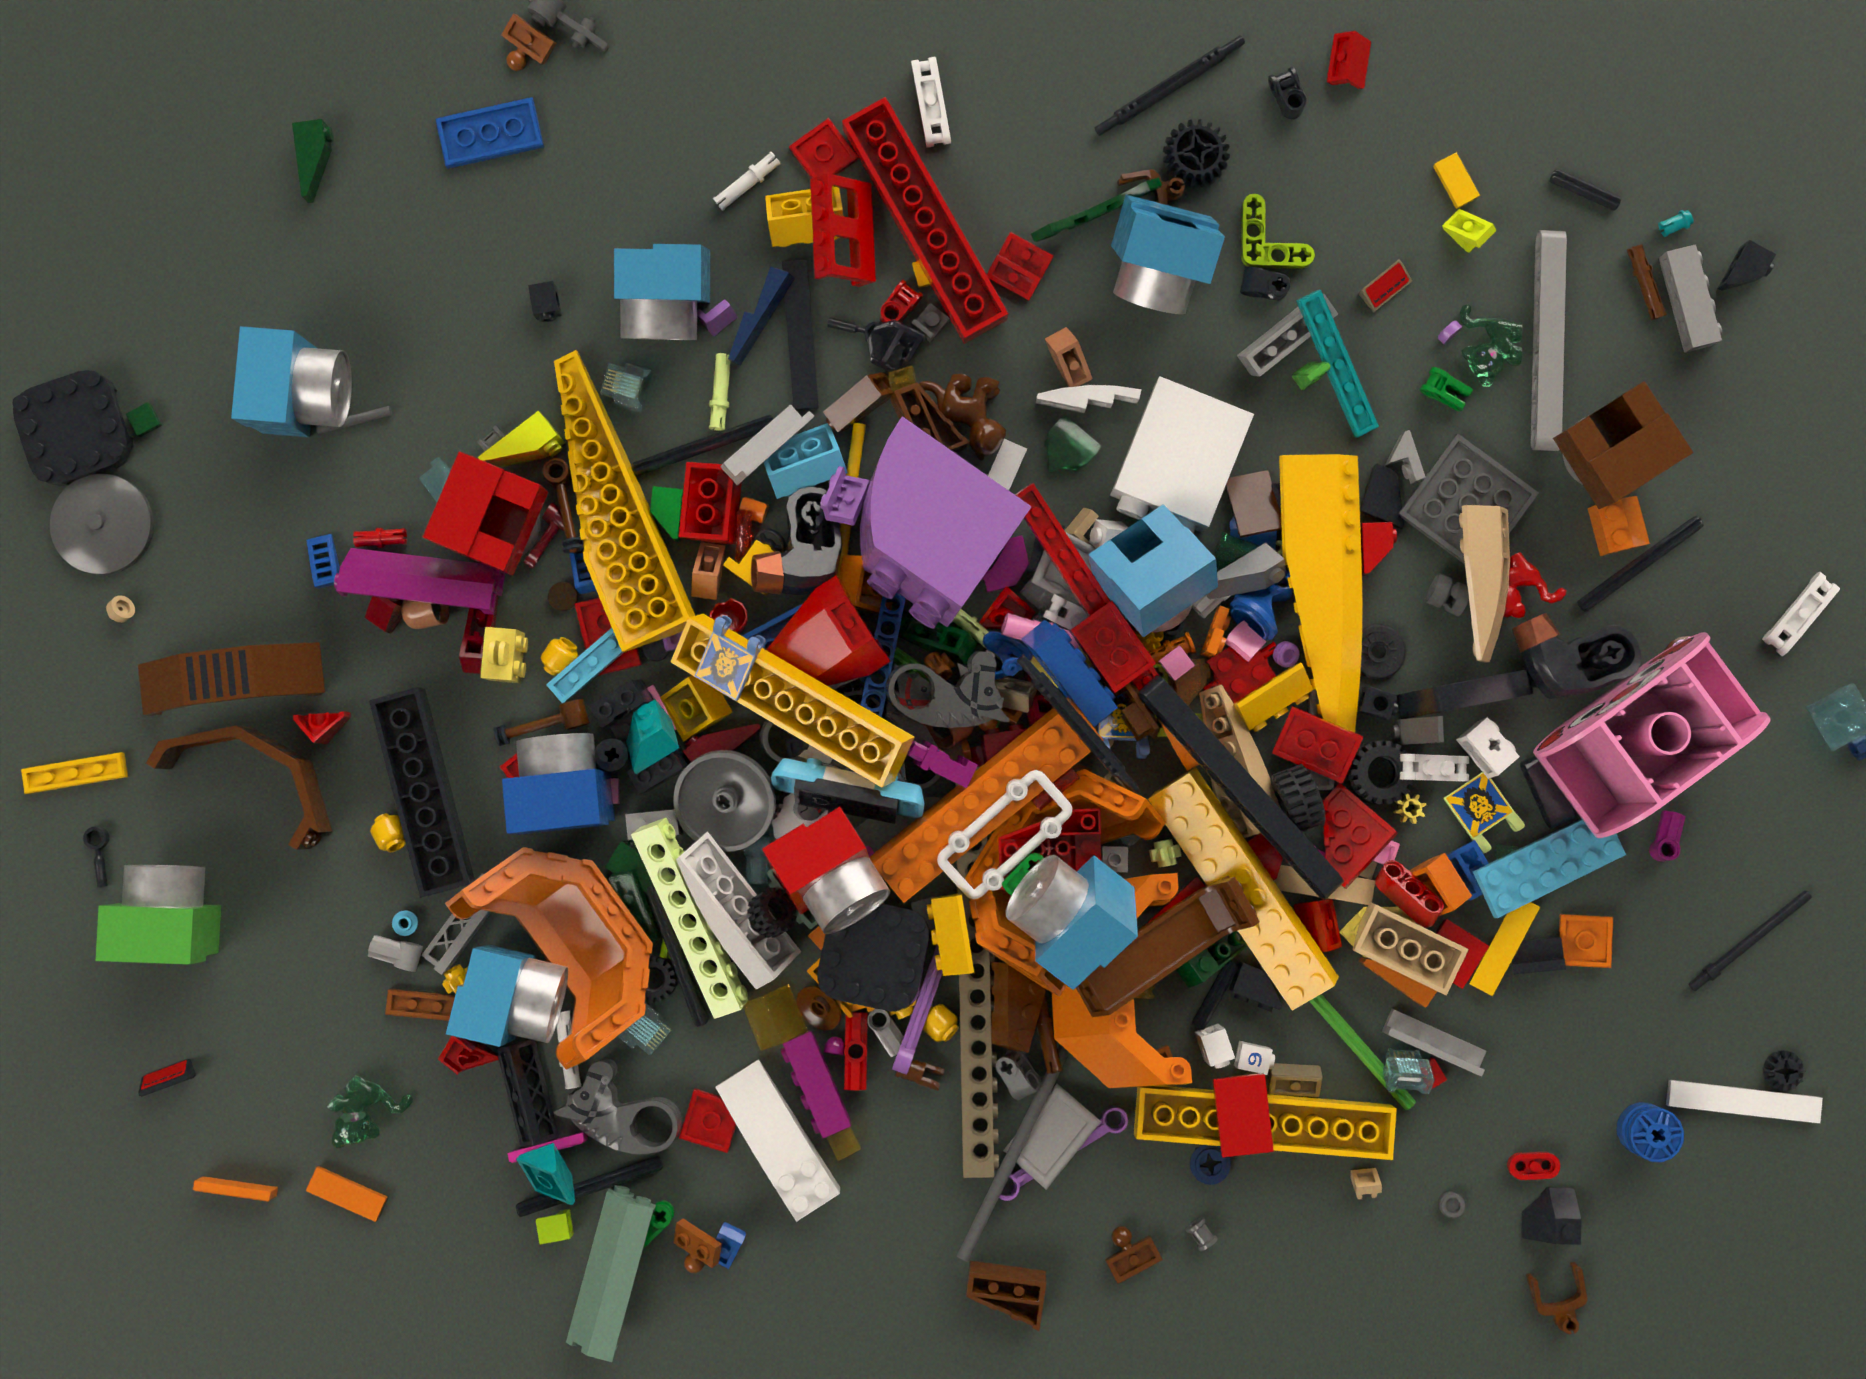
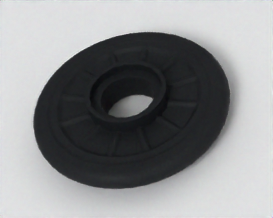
M1374 624L1363 628L1360 673L1372 679H1385L1394 675L1401 668L1405 660L1406 650L1403 639L1398 632L1386 625ZM1374 645H1381L1384 648L1385 654L1381 659L1373 657L1371 650Z

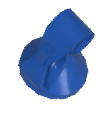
M1286 570V577L1281 581L1274 583L1266 589L1236 594L1230 604L1231 616L1235 623L1238 625L1245 621L1262 639L1272 640L1278 632L1272 603L1289 600L1294 591L1293 588H1289L1287 579L1290 577L1289 571ZM1278 584H1286L1287 587H1280Z

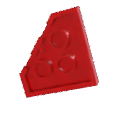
M1339 783L1323 800L1325 809L1324 846L1326 860L1341 875L1344 880L1341 886L1347 889L1398 833L1345 786Z

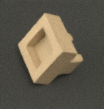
M1376 1168L1351 1170V1181L1358 1199H1362L1363 1194H1371L1372 1198H1376L1378 1193H1382V1184Z

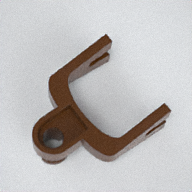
M1151 169L1121 174L1117 183L1120 186L1142 179L1148 181L1158 177L1161 181V178L1155 170ZM1173 178L1169 181H1161V188L1154 191L1156 202L1168 205V203L1176 202L1180 199L1185 186L1182 185L1184 183L1183 180Z
M1575 1262L1570 1263L1577 1292L1572 1297L1555 1303H1543L1541 1301L1538 1280L1531 1273L1526 1274L1535 1309L1541 1315H1553L1554 1323L1561 1331L1567 1334H1572L1571 1331H1573L1575 1334L1579 1330L1575 1309L1584 1306L1588 1301L1582 1268L1578 1267Z

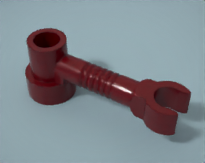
M554 503L549 505L541 518L549 524V527L523 562L532 569L559 528L565 531L560 507Z

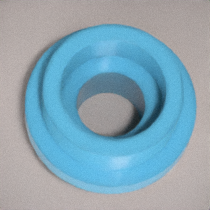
M400 911L394 916L392 927L401 936L411 935L418 927V918L411 911ZM403 918L407 919L409 922L407 928H403L401 926V920Z

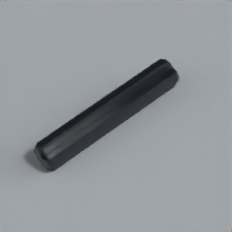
M1555 169L1550 176L1549 181L1610 210L1615 211L1621 203V197L1560 169Z
M1230 960L1222 967L1192 1021L1194 1026L1202 1030L1206 1028L1239 969L1238 964Z

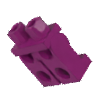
M924 739L921 744L913 740L907 753L908 756L913 758L912 763L926 771L930 769L934 773L965 788L968 787L978 766L976 763L960 755L956 761L950 759L948 754Z

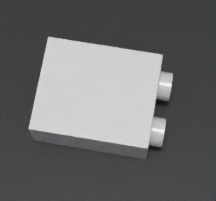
M1159 376L1110 496L1120 500L1116 510L1140 520L1147 515L1148 511L1152 512L1164 504L1180 523L1192 533L1195 530L1203 533L1211 523L1254 414Z

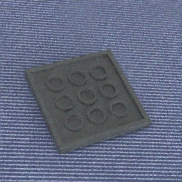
M1456 434L1426 474V478L1421 481L1398 514L1414 528L1465 564L1464 553L1461 552L1460 548L1463 528L1460 527L1459 515L1462 513V506H1501L1507 509L1510 533L1539 492L1461 435Z

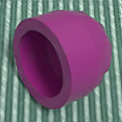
M837 1036L829 1038L825 1043L824 1053L844 1056L845 1045L843 1040Z

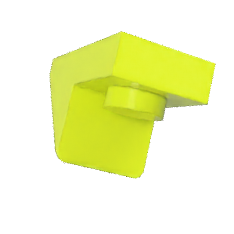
M1458 209L1442 225L1443 229L1468 253L1475 247L1480 248L1496 232L1493 223L1461 209Z

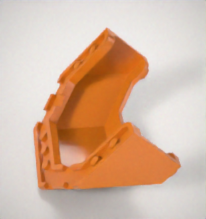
M1086 769L1075 772L1076 775L1065 779L1060 777L1053 782L1070 802L1072 810L1100 808L1101 844L1131 834L1144 840H1151L1158 836L1166 823L1146 798ZM1045 790L1040 792L995 829L966 875L965 880L975 889L983 882L982 876L986 870L999 868L998 837L1041 822L1046 817L1057 816L1062 811L1061 807ZM998 889L995 891L989 890L978 899H970L972 919L976 927L975 936L977 944L1041 987L1060 997L1067 985L1035 961V940L1006 918V908L1011 895L1005 890Z
M523 847L445 903L451 913L459 919H467L479 910L515 916L549 963L568 967L567 988L575 998L571 1034L563 1039L556 1048V1056L566 1070L589 1059L645 1015L646 1004L644 1002L646 989H648L650 973L648 967L653 943L594 861L587 859L579 860L569 858L567 855L551 852L544 853Z
M1177 873L1152 874L1125 879L1135 888L1137 918L1147 907L1166 905L1178 891ZM1066 986L1060 997L1052 993L1054 1039L1093 1073L1107 1088L1186 1085L1192 1083L1191 1066L1187 1060L1181 1057L1164 1058L1136 1033L1134 999L1111 1015L1092 1018L1076 988L1072 990Z

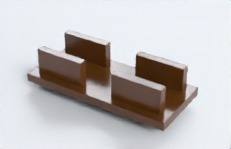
M1101 677L1099 681L1104 685V687H1108V685ZM1128 683L1119 691L1113 693L1115 697L1123 694L1130 704L1122 710L1124 715L1121 718L1137 742L1148 735L1155 739L1159 731V726L1156 723L1157 719L1153 712L1142 703L1138 696L1139 691L1135 685Z

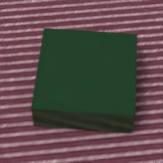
M149 402L126 413L136 435L139 437L162 426Z

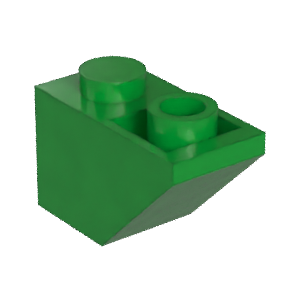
M653 486L650 512L675 542H680L679 528L683 489Z

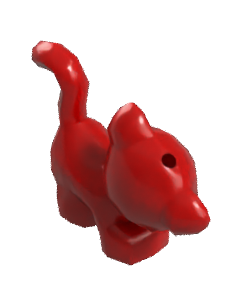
M1519 552L1510 557L1509 586L1503 617L1513 616L1515 618H1522L1525 616V606L1521 602L1520 592L1516 589L1519 586H1536L1541 600L1550 604L1561 601L1566 596L1564 588H1558L1554 593H1549L1547 583L1541 577L1539 569L1529 563L1522 553Z

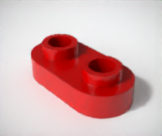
M1549 1152L1515 1153L1510 1156L1507 1162L1509 1173L1519 1180L1551 1179L1558 1175L1561 1167L1559 1159ZM1547 1160L1549 1163L1548 1167L1542 1169V1162ZM1519 1161H1522V1162H1523V1167H1522V1169L1517 1170V1169H1516V1164H1517Z

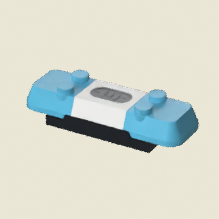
M784 758L774 769L771 776L773 787L779 791L793 793L795 804L828 811H834L841 807L844 814L895 824L897 815L919 818L923 816L925 803L921 786L898 781V777H896L894 782L881 788L856 772L822 766V761L814 758H808L807 762Z

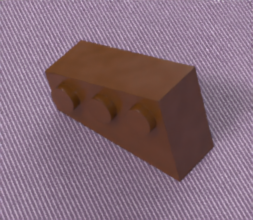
M917 382L893 392L890 400L899 420L901 417H904L954 453L964 450L970 443L965 436L963 437L957 431L951 420L943 415L937 408V404Z

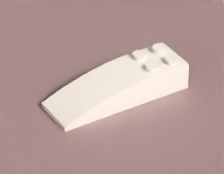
M708 832L702 835L676 859L684 880L710 929L755 989L774 980L800 954V949L786 932L775 938H772V936L766 938L765 933L763 935L758 933L759 928L754 930L752 926L755 923L754 921H749L748 918L752 914H747V909L750 908L748 906L749 902L757 894Z
M759 1059L716 1086L719 1095L740 1132L796 1222L840 1194V1186Z

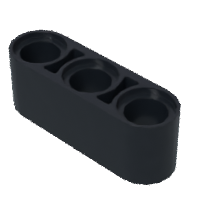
M1533 756L1521 761L1522 773L1546 825L1552 829L1574 819L1575 814L1570 802L1537 757Z

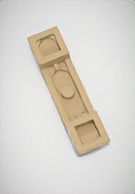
M1280 866L1277 879L1274 880L1280 891L1319 897L1291 866ZM1357 877L1347 889L1340 885L1328 898L1369 905L1373 899L1375 880Z

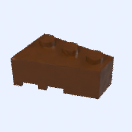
M992 962V970H994V986H992L994 1011H992L991 1043L1012 1051L1029 1053L1046 989L1007 963Z
M977 1261L969 1262L966 1297L995 1311L997 1309L1010 1315V1318L1031 1325L1033 1329L1040 1331L1046 1289V1271Z

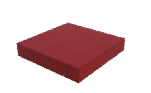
M829 118L789 146V150L811 179L826 173L838 175L858 160V156Z
M1445 918L1436 934L1469 949L1453 981V984L1463 989L1490 946Z
M694 1089L679 1139L728 1153L736 1123L721 1096Z

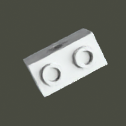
M1487 717L1477 721L1456 740L1489 779L1498 776L1520 756L1516 753L1515 746L1499 732L1498 725Z
M1215 1024L1206 1027L1204 1030L1195 1031L1203 1059L1208 1065H1215L1216 1069L1222 1068L1230 1064L1229 1060L1235 1059L1226 1030L1221 1025Z

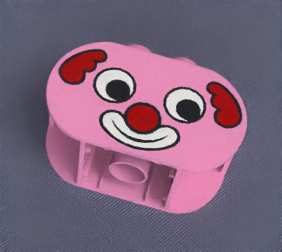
M1706 632L1696 634L1677 643L1643 664L1634 675L1621 680L1557 727L1534 749V755L1596 838L1614 835L1647 818L1746 746L1768 726L1770 717L1767 713L1760 712L1709 643L1711 638Z

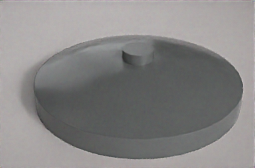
M109 474L89 475L71 483L57 498L50 516L51 538L61 557L81 571L98 575L118 573L134 565L149 547L154 530L152 509L145 495L127 480Z
M717 750L697 757L682 771L674 789V809L683 830L694 841H697L708 832L723 852L741 850L755 843L766 832L775 814L776 795L768 774L752 758L735 751Z

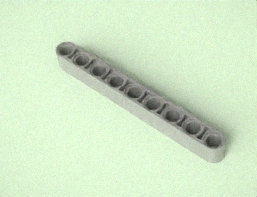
M1539 230L1536 236L1531 405L1532 450H1560L1553 438L1562 433L1567 245L1565 231Z

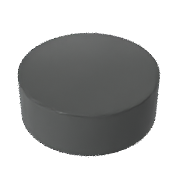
M1447 1191L1440 1196L1438 1208L1446 1217L1457 1218L1465 1210V1201L1458 1193Z

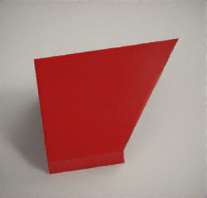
M1006 586L979 621V624L985 629H1002L1007 613L1031 619L1035 611Z
M345 711L331 714L328 712L293 715V720L313 743L328 744L351 718V713Z
M451 1036L438 1060L458 1075L461 1071L499 1060L494 1051L481 1042Z

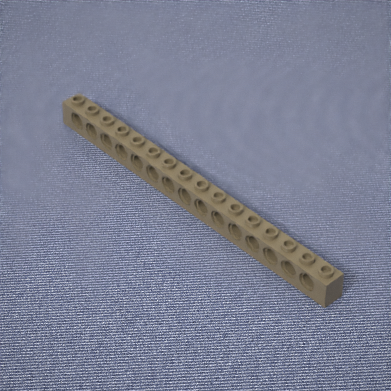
M992 832L981 840L982 844L978 850H969L957 860V871L964 879L968 874V865L976 861L987 843V838L991 837ZM957 887V894L961 893L970 943L972 939L976 938V927L970 925L968 921L971 915L969 903L971 900ZM982 948L978 952L971 950L973 964H981L984 967V973L980 977H973L971 974L959 975L963 1178L994 1177V1170L999 1169V1155L994 1154V1144H998V1129H993V1119H998V1104L993 1103L992 1093H997V1077H992V1067H996L997 1054L992 1052L991 1016L992 1011H994V1001L990 1000V991H992V986H994V975H990V965H992V962H995V955ZM975 989H980L985 994L984 999L979 1003L973 1002L970 999V994ZM973 1016H983L985 1024L981 1028L973 1027L970 1023ZM978 1040L986 1045L985 1050L979 1054L971 1050V1045ZM977 1066H981L986 1070V1075L981 1079H976L972 1076V1070ZM983 1092L987 1096L986 1101L980 1105L975 1104L972 1100L975 1093ZM984 1118L987 1121V1126L983 1130L975 1129L973 1127L975 1119ZM977 1144H985L988 1148L986 1154L982 1156L976 1155L973 1149Z

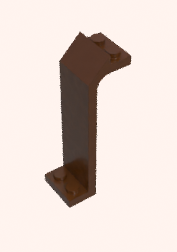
M1228 875L1197 890L1139 929L1138 937L1105 968L1101 965L1098 966L1082 981L1076 989L1092 1018L1111 1015L1222 937L1234 931L1251 928L1258 924L1260 921L1256 916V911L1246 898L1243 887L1235 877L1230 878Z

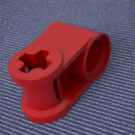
M904 279L901 280L881 307V323L891 321V319L885 316V313L890 310L898 314V317L893 320L902 323L907 315L919 304L923 294L921 292L917 293L906 285L907 281Z

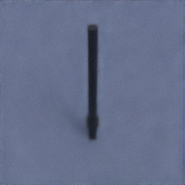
M1804 890L1715 963H1709L1702 969L1703 972L1688 983L1693 991H1697L1709 980H1715L1721 975L1720 971L1812 898L1811 894Z

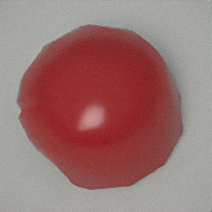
M731 598L726 602L717 603L710 612L709 617L714 620L717 617L722 618L724 615L732 620L729 629L740 635L747 626V610L743 603Z

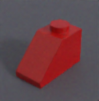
M1393 522L1360 524L1362 576L1370 573L1393 548V544H1396L1397 531L1393 529Z

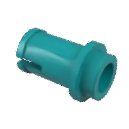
M1681 210L1678 212V215L1659 222L1658 227L1660 231L1664 229L1661 234L1666 237L1682 228H1690L1694 220L1689 210Z

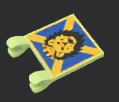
M1483 772L1443 798L1472 841L1475 840L1483 854L1492 848L1482 833L1506 818L1514 832L1520 831L1525 827L1524 822L1514 812L1491 778L1488 779Z

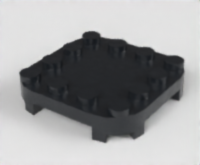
M89 370L78 371L31 387L13 399L14 421L29 467L38 480L57 486H66L71 481L110 468L117 469L125 465L124 461L129 456L131 447H134L133 437L128 434L115 391H117L113 382L98 372Z
M881 904L870 914L849 927L835 933L825 934L818 966L817 980L819 988L827 996L843 1002L891 1012H899L908 1008L916 1001L920 992L919 988L929 941H931V931L927 921L920 914L909 909Z

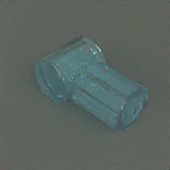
M763 834L755 843L744 848L746 881L748 884H768V875L766 874L769 870L768 860L762 848L771 843L770 834Z

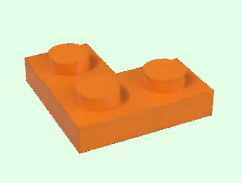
M1223 606L1217 607L1200 655L1210 658L1222 652L1226 642V638L1223 637L1224 630H1227L1231 620V616H1228L1230 609Z

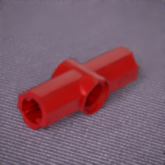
M852 1012L853 1017L849 1018L846 1015L844 1090H866L868 1012ZM853 1044H859L863 1048V1055L859 1058H853L849 1054V1047Z

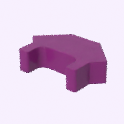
M1022 535L1010 537L992 569L987 571L981 580L985 583L987 593L1003 590L1006 586L1009 588L1015 587L1029 565Z

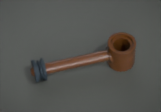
M552 458L544 464L543 475L550 486L556 489L566 539L562 541L563 550L565 553H576L583 550L584 546L582 545L581 537H576L566 487L572 480L571 471L562 459ZM555 470H563L561 477L552 478V473Z
M578 699L560 704V713L508 729L504 724L501 727L496 726L493 728L494 739L498 746H503L505 743L510 744V738L563 723L565 730L590 724L584 700Z

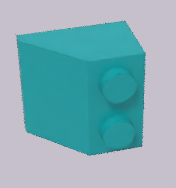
M655 699L648 704L642 705L633 713L626 742L633 771L635 774H638L679 749L672 719Z

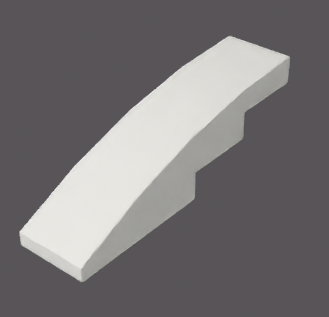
M1106 385L1066 387L1039 393L1036 403L1085 413L1087 404L1111 408L1114 399L1137 404L1140 399L1141 389Z

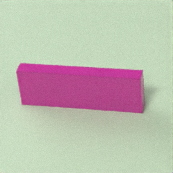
M579 1132L535 1146L517 1149L507 1153L509 1162H517L516 1158L519 1155L554 1143L558 1150L585 1143L588 1140V1136L584 1132Z

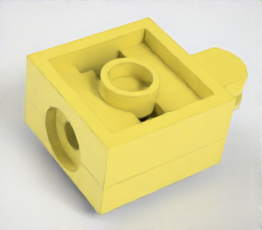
M485 627L481 678L490 681L521 683V678H524L526 674V663H523V653H527L528 638H525V633L516 629Z

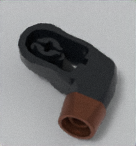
M806 487L797 490L789 496L786 505L788 537L785 552L781 554L777 551L752 556L751 584L754 592L807 595L837 575L842 552L841 527L838 522L826 520L824 511L821 509V499L824 494H827L826 490Z
M1547 613L1512 628L1529 674L1538 689L1549 699L1597 691L1616 681L1634 675L1640 667L1641 650L1638 641L1630 631L1619 625H1607L1590 636L1580 637L1567 643L1558 637L1560 633Z

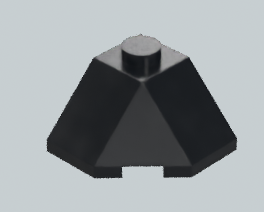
M1547 1187L1531 1206L1528 1205L1522 1211L1521 1237L1523 1239L1552 1244L1581 1245V1215L1574 1188Z

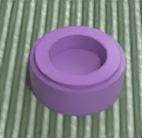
M1457 321L1451 322L1438 335V339L1445 345L1457 335L1462 326Z
M1289 641L1279 643L1273 652L1274 661L1285 668L1293 666L1299 659L1298 647Z

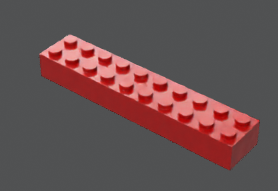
M884 97L842 120L845 135L922 268L962 342L965 344L1007 321L1009 313L887 98Z

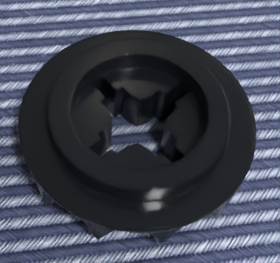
M1786 1050L1776 1051L1764 1063L1763 1074L1765 1080L1772 1088L1779 1091L1787 1092L1796 1089L1799 1083L1803 1082V1074L1806 1072L1803 1068V1061L1793 1052ZM1784 1064H1786L1787 1068L1793 1070V1072L1786 1074L1785 1079L1784 1075L1775 1072L1784 1069Z

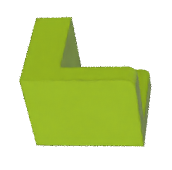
M570 1209L560 1210L556 1215L536 1219L540 1245L567 1240L574 1235Z

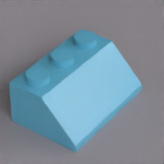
M828 423L794 435L764 461L777 499L790 496L801 488L814 487L819 483L830 480L831 476L835 475L838 466L844 467L845 473H848Z

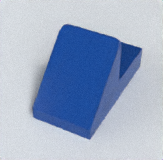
M727 1222L723 1223L716 1240L722 1243L718 1264L729 1269L745 1239L746 1232Z

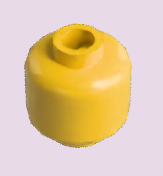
M563 637L552 639L540 657L545 665L543 667L544 670L553 676L559 674L579 656L576 651L577 646Z
M385 813L379 815L374 820L375 823L372 825L370 833L380 850L391 853L400 850L406 845L398 815Z
M938 1004L935 1007L931 1006L923 1031L936 1042L943 1040L947 1042L959 1028L957 1025L958 1018L943 1004Z

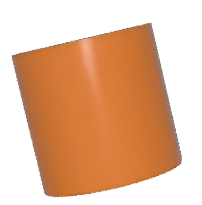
M744 497L742 498L738 516L763 524L769 505Z

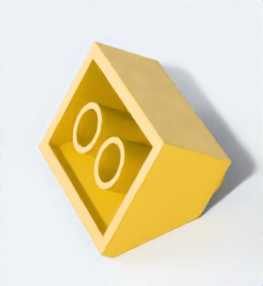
M832 186L833 212L836 215L843 216L840 190L838 187ZM810 189L765 196L772 247H787L796 243H813Z
M1298 663L1234 703V706L1248 730L1253 729L1254 732H1257L1267 725L1265 720L1274 715L1277 719L1288 712L1287 706L1293 702L1299 705L1310 698L1307 693L1312 691L1313 688L1303 664Z
M961 893L931 898L932 904H927L929 920L934 919L936 929L931 930L933 945H938L940 955H935L937 971L942 970L943 976L974 973Z

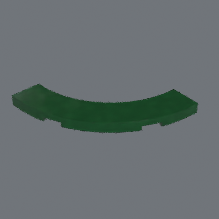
M1159 177L1145 181L1096 206L1050 223L1031 233L1034 242H1039L1053 237L1065 229L1071 230L1120 208L1123 205L1126 194L1141 198L1161 188L1162 183Z

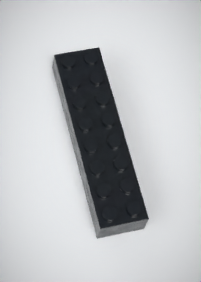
M416 687L369 700L420 898L470 885L475 881L425 688Z

